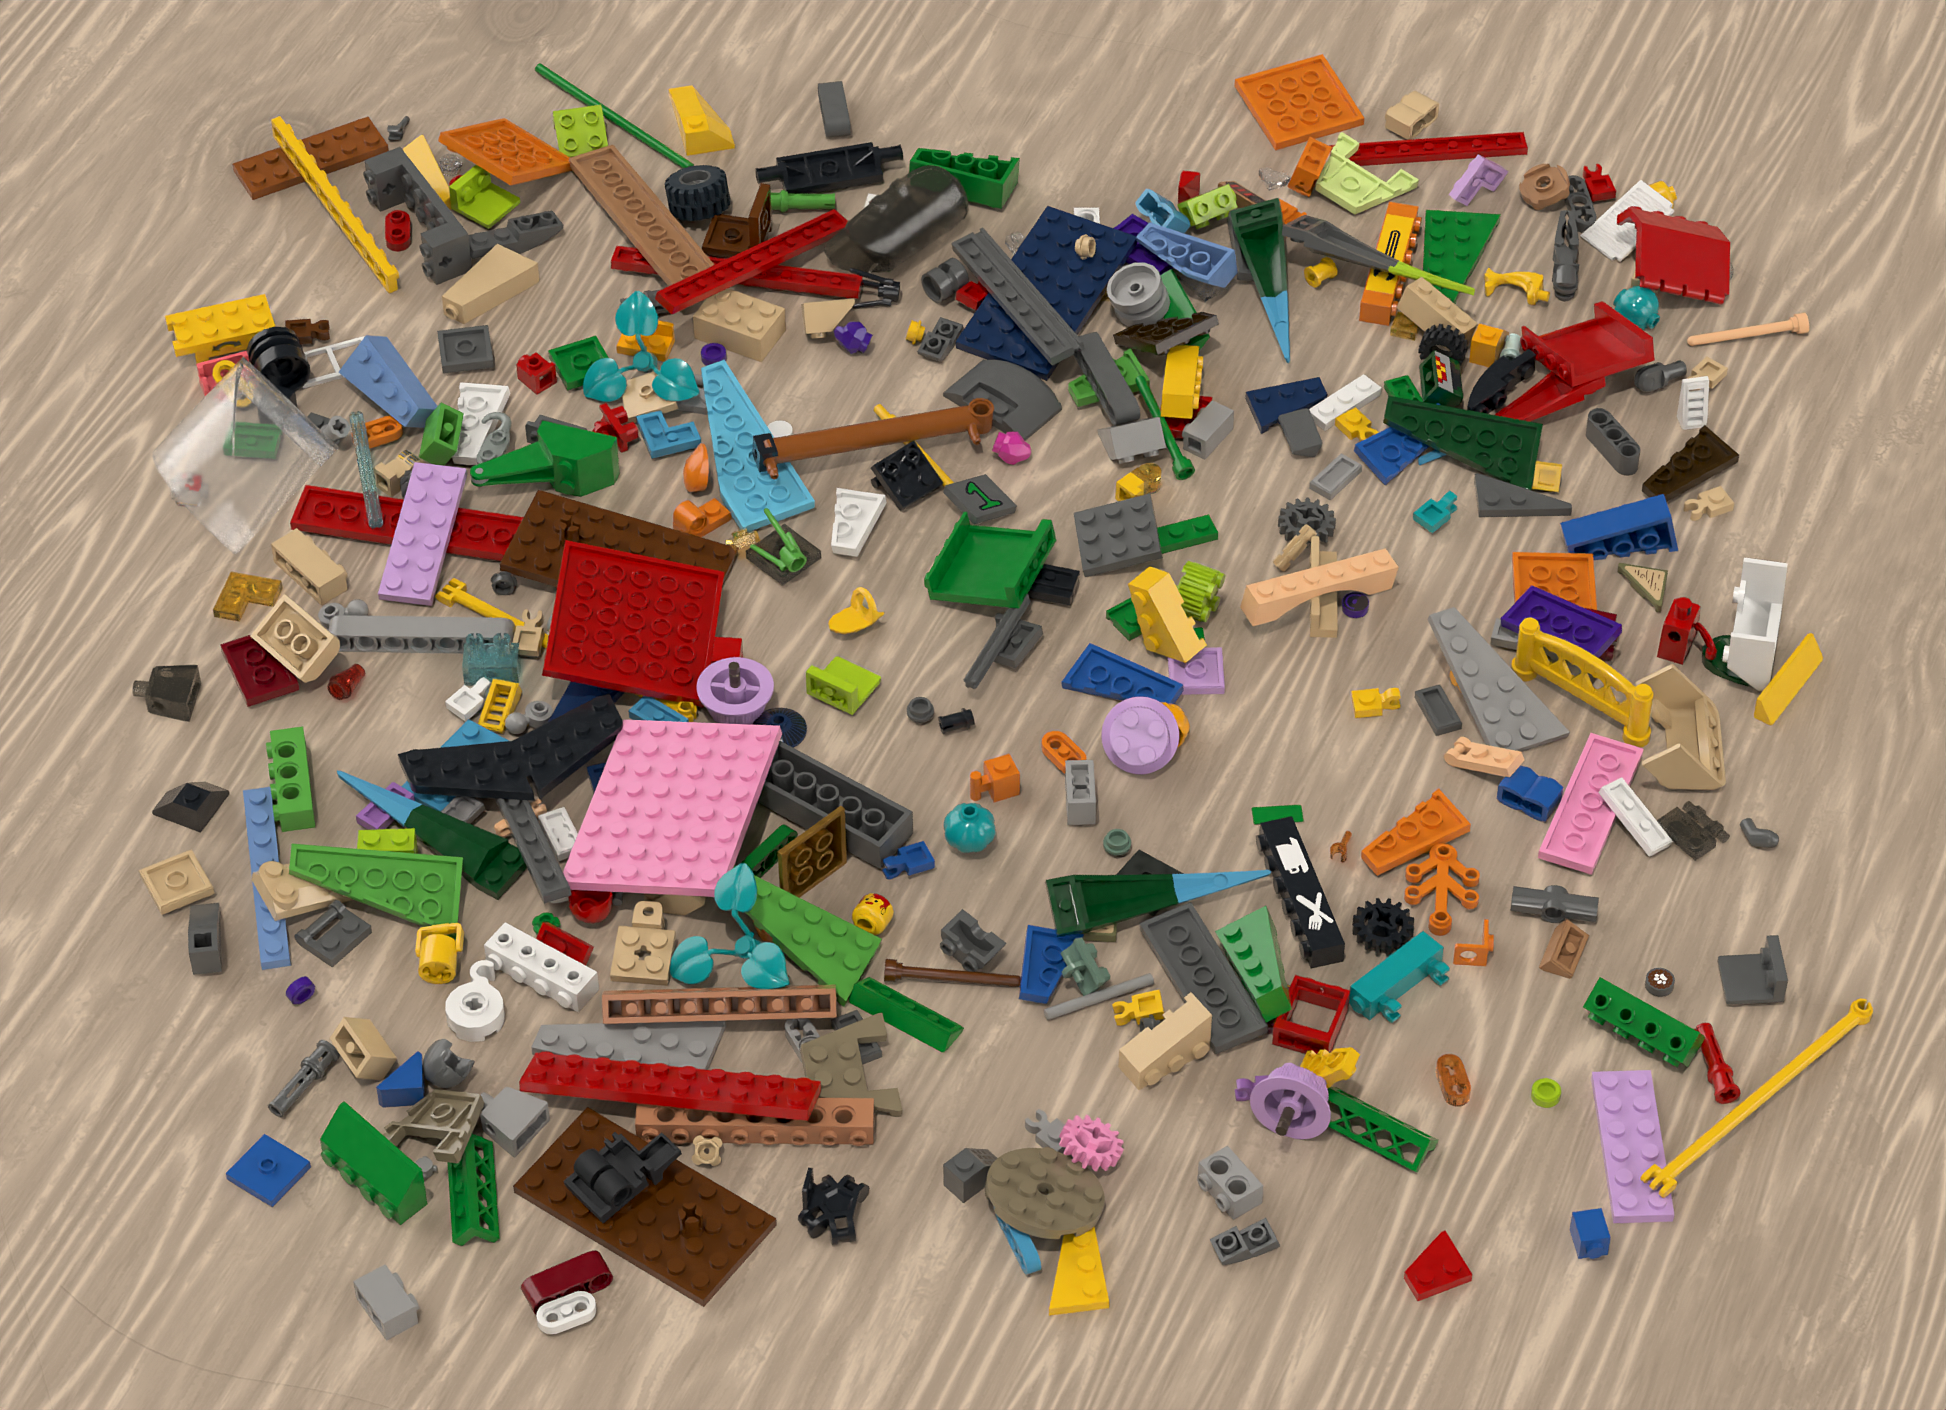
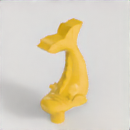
M1490 268L1484 274L1485 294L1487 297L1499 285L1512 284L1525 290L1529 305H1535L1538 300L1546 302L1549 300L1550 292L1544 291L1542 274L1540 275L1535 272L1498 274Z

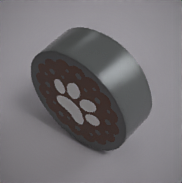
M1664 968L1651 969L1646 975L1645 988L1654 996H1667L1674 989V975Z

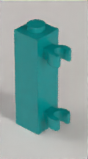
M1424 931L1420 932L1350 986V1006L1356 1013L1362 1014L1368 1020L1382 1012L1383 1016L1393 1023L1401 1017V1014L1397 1011L1402 1005L1397 999L1428 975L1440 986L1449 980V977L1445 974L1450 971V967L1442 962L1444 947Z

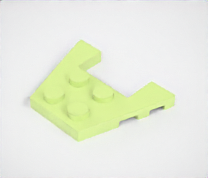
M1341 132L1336 145L1331 151L1329 160L1319 176L1315 190L1351 213L1357 214L1417 188L1419 179L1402 169L1387 182L1379 179L1348 159L1358 150L1359 142Z

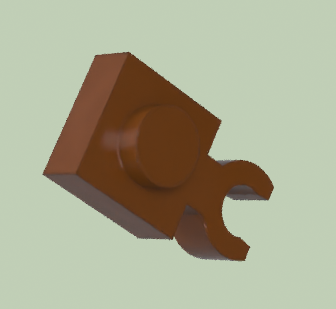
M311 319L285 320V327L295 332L300 340V344H312V338L322 341L330 339L329 320H320L313 324Z

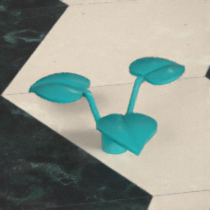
M635 291L617 309L615 322L622 334L626 336L636 335L641 351L634 356L633 365L620 369L617 362L612 358H603L593 363L584 378L583 393L585 397L603 402L619 399L625 393L627 387V380L621 373L636 369L646 373L654 371L657 374L652 382V388L662 399L683 401L697 396L700 391L693 370L688 363L678 358L668 359L663 362L659 370L657 367V357L653 353L647 352V347L644 345L641 335L650 336L655 333L658 326V315L651 300L642 292Z
M741 863L719 879L715 887L714 896L720 909L724 911L732 910V916L744 931L745 936L736 941L734 950H708V942L701 936L685 939L678 945L671 958L670 974L672 978L686 984L702 983L710 976L713 970L714 962L710 955L720 954L739 956L747 960L742 965L741 974L744 981L751 987L757 989H778L790 984L786 970V960L781 948L774 943H763L753 938L754 933L747 928L738 915V911H750L757 897V885L754 874L747 864Z

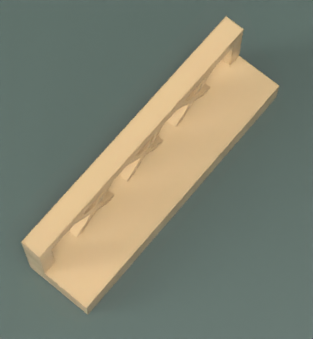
M1311 536L1310 568L1336 562L1337 552L1319 551V536ZM1337 591L1310 599V637L1337 638Z

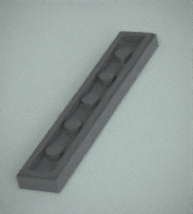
M495 799L544 904L571 896L570 886L529 801Z

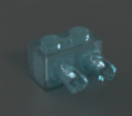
M474 633L466 636L462 663L465 686H474L483 677L490 682L493 679L519 683L521 666L519 643H511L509 634L504 633V639H502L501 633H497L493 637L494 643H483V636L480 633H476V639H474Z

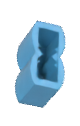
M1145 189L1135 202L1137 209L1143 215L1149 217L1153 224L1181 233H1185L1191 226L1189 219L1183 213L1177 211L1170 200L1153 190Z

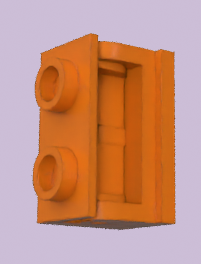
M1309 137L1287 187L1310 197L1332 147Z

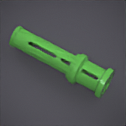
M781 190L780 193H771L772 210H780L781 212L788 211V209L833 210L835 209V193L788 194V191Z

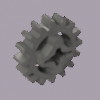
M1306 497L1305 502H1301L1297 498L1294 505L1287 502L1286 509L1281 508L1280 516H1278L1280 535L1285 534V540L1290 541L1295 535L1299 536V531L1307 524L1316 531L1319 541L1327 543L1328 536L1333 537L1336 527L1334 511H1328V504L1321 506L1319 499L1313 503L1310 502L1309 497Z

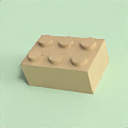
M728 288L707 298L693 315L694 338L706 343L721 344L726 350L762 362L786 331L785 308Z

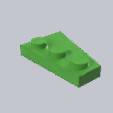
M1131 348L1124 351L1123 356L1119 359H1113L1132 392L1139 391L1135 382L1136 377L1139 375L1145 377L1150 387V380ZM1085 375L1068 383V391L1077 407L1099 402Z

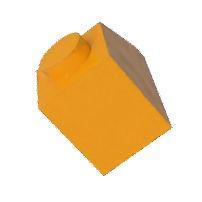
M1479 323L1471 340L1469 362L1490 367L1498 360L1509 332Z

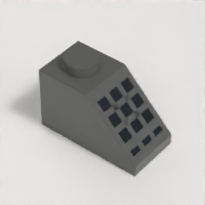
M963 1149L943 1164L944 1186L962 1203H965L985 1188L988 1171L997 1157L988 1149Z

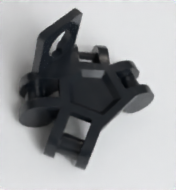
M808 1167L802 1188L803 1210L798 1215V1221L802 1226L808 1227L807 1232L811 1238L821 1236L829 1225L832 1245L838 1244L839 1240L849 1239L850 1242L856 1241L853 1221L857 1202L862 1203L866 1199L870 1188L865 1183L858 1185L855 1183L854 1177L848 1174L838 1183L828 1174L822 1177L821 1183L816 1185L814 1183L813 1168ZM821 1211L823 1215L816 1218L818 1213ZM846 1218L847 1227L836 1229L835 1219Z

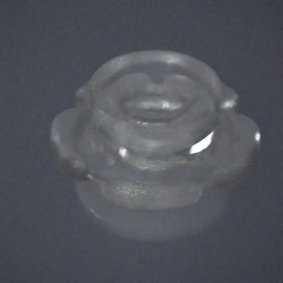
M450 153L440 158L438 166L444 175L455 176L460 173L463 161L459 159V156Z

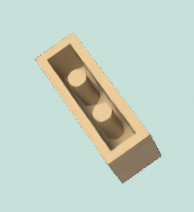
M1423 277L1406 286L1396 307L1424 331L1428 328L1430 329L1432 325L1438 327L1439 324H1443L1444 328L1447 325H1451V330L1453 331L1456 328L1459 329V335L1463 333L1465 335L1464 340H1468V344L1478 326L1476 321Z
M297 528L271 543L274 562L321 606L348 590L346 583L347 573L344 567L340 564L337 565L331 560L325 550H320L315 545L310 536H305Z

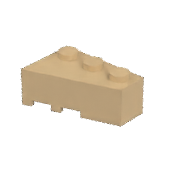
M1192 992L1184 997L1187 1002L1174 1013L1170 1009L1163 1014L1165 1020L1154 1029L1145 1028L1119 1049L1118 1067L1138 1090L1148 1085H1154L1160 1078L1171 1072L1179 1071L1185 1064L1194 1059L1202 1058L1210 1051L1212 1014Z

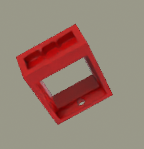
M1295 975L1288 990L1292 1010L1277 1017L1273 1026L1272 1044L1304 1054L1311 1050L1317 1054L1320 1050L1324 1049L1331 1053L1349 1009L1350 990L1315 981L1312 978ZM1298 1000L1336 1011L1328 1032L1290 1022Z

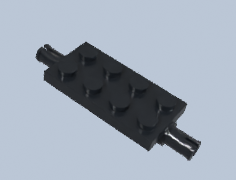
M869 142L777 157L775 166L755 168V175L758 184L779 180L782 182L784 190L788 191V194H811L883 182L882 163L903 160V150L901 144L879 148V146L874 147L873 143Z

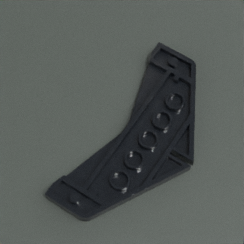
M610 694L593 698L513 741L420 750L413 749L398 754V759L411 790L418 794L535 801L530 783H533L539 798H543L615 741L618 733L623 728V721Z

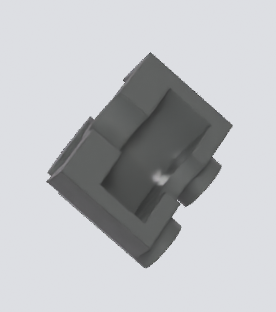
M963 909L941 929V950L946 955L953 956L962 964L966 971L976 972L978 969H982L1006 945V942L992 931L990 933L983 931L978 924V920Z

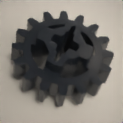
M1376 898L1375 904L1365 901V908L1358 907L1357 914L1353 915L1352 934L1357 935L1356 942L1358 944L1365 942V950L1374 947L1376 954H1379L1381 949H1385L1387 954H1391V948L1398 950L1402 947V944L1405 945L1409 942L1410 937L1414 935V917H1410V909L1401 910L1402 903L1398 902L1393 905L1390 898L1386 900V903H1382L1379 898Z

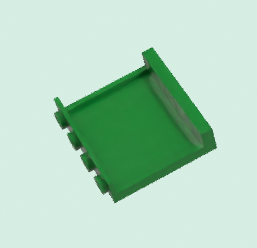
M963 512L959 521L955 523L951 535L945 540L940 554L936 556L930 571L925 575L924 585L928 589L930 600L1019 609L1057 541L1052 520L1042 519L1036 531L970 525L968 513Z

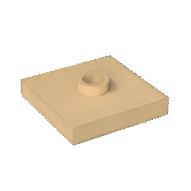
M655 372L627 380V387L622 398L628 415V423H636V416L660 410L664 414L679 409L677 401L662 399L654 392L652 382L657 376Z
M192 849L139 870L140 877L161 915L214 894V888Z

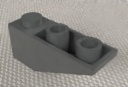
M219 903L190 905L188 950L193 975L222 972Z

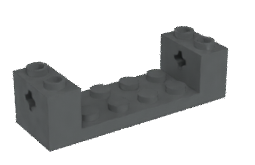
M398 147L364 160L366 171L363 172V175L368 184V190H366L368 201L371 204H375L380 212L405 202L408 208H413L418 221L426 225L427 231L421 233L422 244L419 245L421 254L424 257L422 269L426 277H431L434 283L438 285L466 274L472 268L467 231L403 149Z

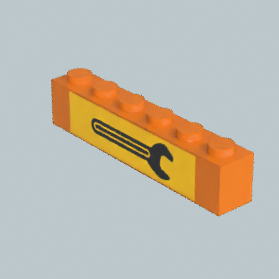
M1389 202L1376 250L1411 265L1413 251L1410 249H1415L1417 234L1415 232H1420L1422 217H1418L1419 206ZM1370 268L1361 299L1359 321L1389 326L1391 317L1397 316L1398 309L1396 307L1399 301H1396V299H1401L1404 286L1401 282H1406L1407 278Z

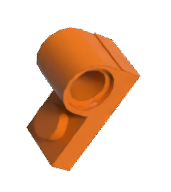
M716 498L700 507H697L690 500H686L680 503L673 513V529L703 537L731 520V512Z

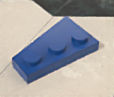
M1033 925L1027 926L1019 990L1020 1000L1043 1004L1048 1003L1063 976L1062 970L1067 967L1060 953L1071 946L1076 938H1083L1084 934L1077 933L1057 937L1055 929Z

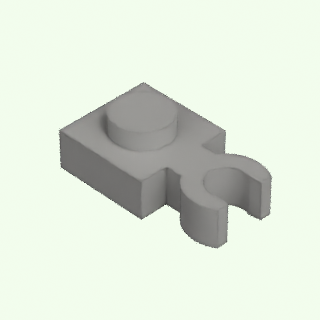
M1040 1109L1036 1111V1119L1039 1122H1032L1029 1118L1025 1119V1128L1028 1132L1036 1134V1143L1042 1148L1050 1147L1057 1152H1064L1065 1147L1059 1145L1061 1141L1059 1135L1065 1124L1057 1118L1050 1123L1047 1120L1046 1113Z

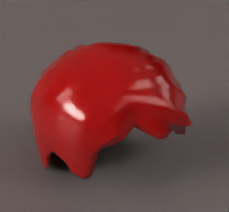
M571 890V896H568L572 915L584 923L594 924L602 922L611 912L612 892Z

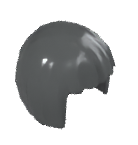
M446 1039L435 1041L428 1048L423 1059V1074L425 1078L435 1086L444 1089L460 1084L468 1076L475 1063L474 1060L460 1058L450 1050L452 1043Z

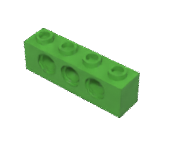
M303 726L270 731L271 742L266 743L268 759L273 758V763H268L270 780L275 779V784H270L272 801L277 800L278 802L277 805H272L274 821H280L282 832L316 828Z

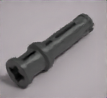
M319 1040L315 1051L301 1061V1069L285 1085L275 1099L268 1104L269 1110L274 1115L283 1117L285 1112L302 1095L314 1079L322 1078L325 1074L324 1070L330 1063L339 1059L340 1054L331 1043L326 1040ZM298 1083V1084H299L298 1088H297V1089L291 1094V1096L288 1098V1097H287L288 1093H289V1092L295 1087V1085Z

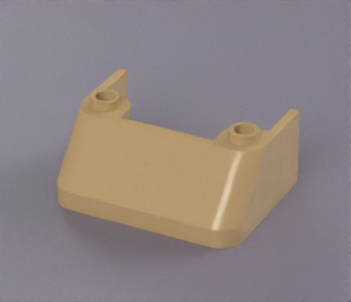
M1674 664L1636 681V686L1647 684L1653 691L1651 716L1656 723H1660L1665 728L1667 745L1666 750L1643 760L1642 766L1657 778L1660 785L1668 789L1715 790L1724 786L1726 778L1720 717L1713 701Z

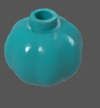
M1634 286L1628 290L1623 289L1613 302L1614 310L1642 330L1648 327L1653 329L1660 320L1658 315L1659 301L1651 289Z
M978 803L958 804L944 818L943 827L947 843L962 853L980 852L995 838L994 816L988 809Z

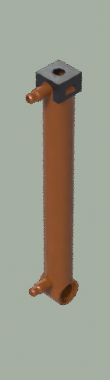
M976 398L966 406L773 438L771 433L753 436L752 454L758 471H767L771 479H777L779 477L777 464L950 434L968 432L973 444L978 445L981 442L980 434H986L992 428L994 405L988 399Z

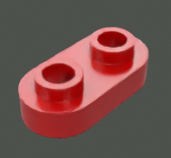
M394 210L385 217L386 246L391 251H404L411 245L410 216L405 211Z

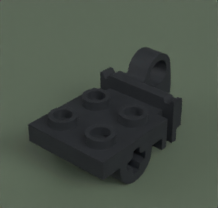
M614 1132L612 1136L615 1142L611 1143L606 1139L604 1141L606 1146L599 1152L593 1148L588 1149L577 1158L574 1164L575 1172L563 1181L565 1186L602 1223L606 1222L649 1185L646 1178L651 1180L654 1185L658 1184L663 1179L664 1170L682 1154L681 1150L662 1132L640 1151L621 1133L618 1135Z

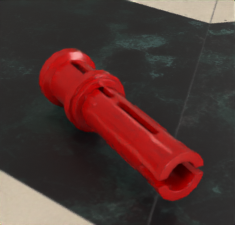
M1701 1023L1694 1030L1705 1036L1700 1048L1708 1066L1707 1079L1713 1084L1715 1089L1714 1098L1720 1104L1731 1103L1739 1098L1741 1094L1740 1088L1733 1081L1732 1077L1734 1074L1732 1068L1724 1061L1712 1025L1710 1023Z

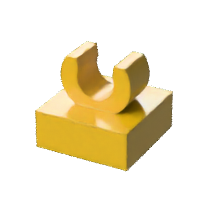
M1536 461L1532 489L1559 492L1562 464Z

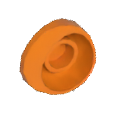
M700 443L688 457L683 469L684 485L688 492L704 491L707 487L709 474L708 452L706 445Z

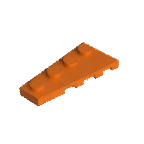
M1438 788L1432 793V797L1428 801H1422L1418 804L1412 814L1407 818L1402 817L1397 821L1396 826L1391 831H1385L1366 846L1361 852V858L1378 876L1430 851L1436 844L1447 843L1470 832L1471 824Z

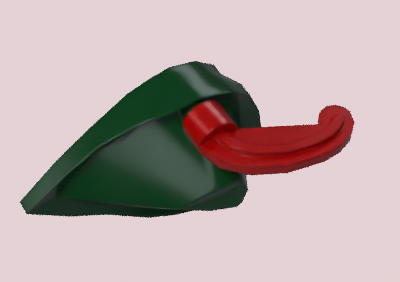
M1695 623L1694 629L1700 632L1705 642V645L1702 647V663L1704 667L1726 680L1749 686L1747 682L1727 668L1728 662H1722L1725 645L1730 646L1731 635H1722L1712 639L1701 623Z

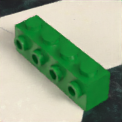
M1599 977L1583 1005V1008L1590 1012L1588 1018L1602 1026L1607 1021L1615 1026L1612 1030L1613 1032L1627 1040L1630 1035L1639 1039L1640 1041L1637 1045L1652 1054L1655 1049L1664 1053L1665 1055L1662 1059L1677 1068L1680 1063L1689 1067L1705 1039V1036L1601 977Z

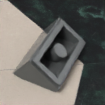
M1306 408L1279 415L1278 419L1292 454L1315 457L1323 442L1310 410Z

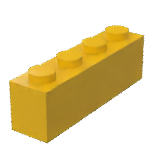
M1176 345L1170 348V351L1167 353L1162 390L1161 417L1192 419L1193 409H1198L1204 356H1199V346Z

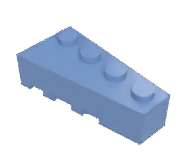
M366 335L339 370L342 376L404 427L425 428L426 419L437 407L388 337Z

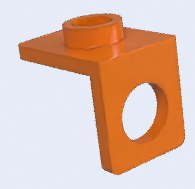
M1484 919L1482 945L1455 944L1453 964L1486 966L1488 952H1493L1494 935L1489 934V919ZM1465 951H1472L1477 955L1473 958H1464L1460 954Z

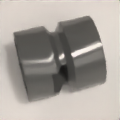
M956 258L946 260L938 268L931 269L921 277L925 293L936 303H940L952 296L953 293H956L969 282V276L965 267Z

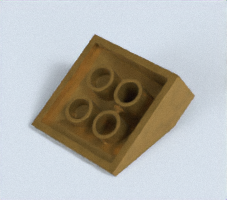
M839 806L778 851L779 887L800 898L847 863L845 808Z

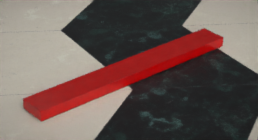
M1524 132L1359 143L1358 150L1348 159L1358 166L1472 159L1476 158L1478 154L1485 158L1527 155L1528 147Z

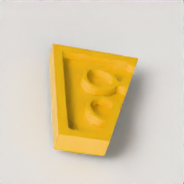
M1352 1047L1336 1048L1331 1053L1324 1049L1316 1054L1311 1050L1307 1051L1300 1067L1306 1068L1317 1076L1324 1078L1327 1083L1326 1088H1330L1338 1081L1348 1080L1355 1073V1065L1360 1054Z

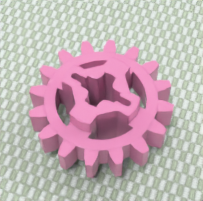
M1076 1115L1073 1120H1067L1059 1135L1061 1138L1059 1145L1065 1147L1064 1155H1072V1162H1082V1168L1084 1169L1090 1165L1094 1171H1097L1099 1166L1107 1171L1110 1166H1116L1124 1150L1122 1148L1123 1140L1117 1139L1119 1132L1111 1131V1124L1107 1123L1104 1125L1098 1117L1092 1121L1089 1115H1085L1084 1120Z

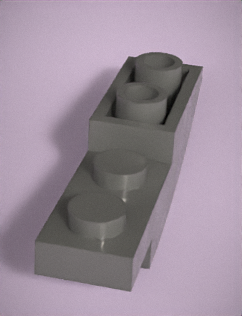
M552 210L508 219L507 227L468 235L471 258L484 257L497 244L518 254L524 253L556 235L563 229L564 224Z

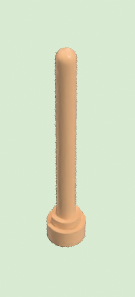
M1805 312L1794 314L1787 321L1690 336L1687 339V343L1690 346L1789 330L1797 334L1808 333L1809 320Z

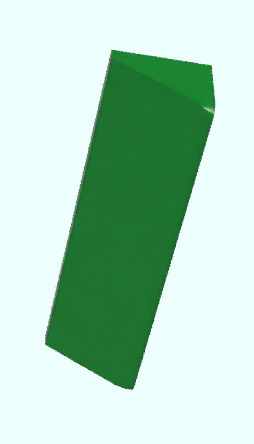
M1169 270L1160 275L1170 298L1169 309L1163 318L1167 319L1177 316L1178 319L1192 318L1191 315L1197 312L1174 271ZM1207 333L1192 337L1190 342L1184 345L1199 346L1200 351L1210 338V335Z
M867 977L853 986L849 999L852 1005L871 1015L883 1013L884 1022L940 1052L948 1050L963 1032L964 1027L871 977Z

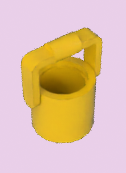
M460 923L437 924L422 927L417 931L415 952L416 956L419 957L418 973L424 981L432 984H445L454 979L456 975L457 954L463 951L464 930ZM457 933L456 941L447 935Z

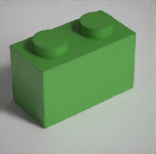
M441 402L426 419L419 458L434 465L444 466L457 452L464 413Z

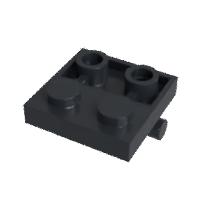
M915 441L910 442L871 467L876 476L871 479V484L874 488L882 485L900 511L944 484Z

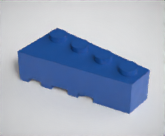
M1664 494L1560 523L1568 553L1593 554V561L1606 559L1608 555L1613 554L1621 558L1630 557V552L1645 551V554L1648 555L1656 554L1657 549L1668 548L1669 552L1678 551L1673 521Z

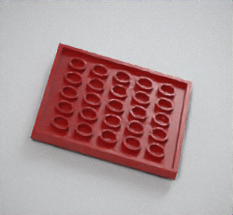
M565 540L542 676L678 703L680 701L693 702L694 706L704 707L697 694V681L701 673L711 665L724 572Z

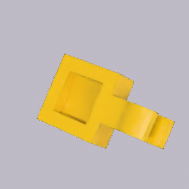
M1379 688L1351 691L1355 718L1382 716L1383 709H1399V699H1401L1399 688L1387 689L1382 694L1379 693Z

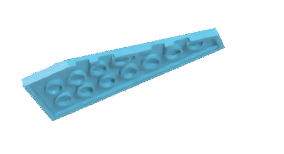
M722 360L702 367L701 377L720 498L731 512L742 533L745 534L771 524L764 513L765 508L770 510L777 521L815 508V500L790 462L777 464L779 474L777 479H771L767 471H758L752 454L753 436L771 432L726 361Z

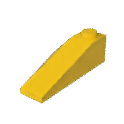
M693 85L668 89L687 156L735 148L730 128Z

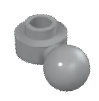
M360 599L352 600L346 608L339 603H329L320 609L318 617L321 625L328 630L332 617L339 615L367 616L368 606Z
M533 701L526 706L525 714L513 712L507 716L505 720L506 729L512 734H520L526 729L527 725L538 728L549 721L553 714V709L546 702Z

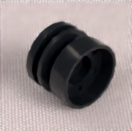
M271 327L257 333L250 340L247 347L249 362L252 365L260 388L265 393L272 384L294 390L295 392L305 385L311 374L310 364L303 352L300 340L293 330L286 327Z

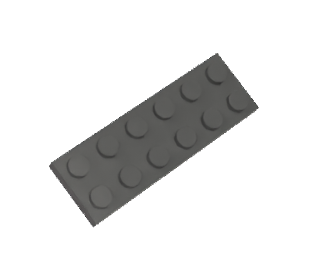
M1191 902L1140 923V931L1184 1003L1187 1002L1184 997L1192 992L1212 1014L1210 1046L1215 1054L1268 1033V1025Z

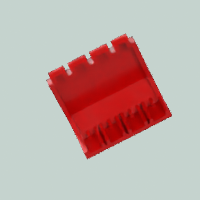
M1638 206L1628 207L1617 215V225L1622 226L1626 222L1635 224V278L1640 279V287L1656 291L1660 288V291L1674 295H1681L1682 293V296L1688 298L1704 299L1707 302L1721 305L1724 303L1725 297L1729 295L1730 241L1717 226L1708 225L1705 221L1694 222L1686 220L1683 216H1667L1660 211H1645Z

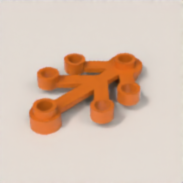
M1439 843L1430 849L1428 859L1419 865L1410 864L1406 867L1405 878L1411 883L1421 881L1422 875L1434 868H1437V874L1419 886H1408L1405 889L1404 900L1410 905H1416L1420 903L1421 898L1436 889L1435 911L1429 917L1428 928L1434 935L1444 936L1450 932L1452 918L1447 912V891L1449 890L1461 901L1462 906L1467 909L1476 908L1479 901V894L1474 890H1465L1448 875V869H1451L1460 876L1463 884L1467 887L1478 885L1480 873L1477 869L1466 868L1457 860V851L1453 846Z

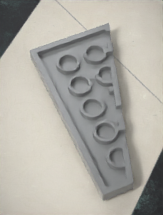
M1455 607L1429 615L1428 622L1486 745L1523 752L1569 736V730Z
M689 1021L541 1025L531 1049L533 1055L535 1052L547 1051L556 1055L568 1056L577 1054L586 1058L606 1057L616 1061L635 1060L646 1064L664 1063L668 1066H693L696 1069L708 1070L725 1031L726 1022Z

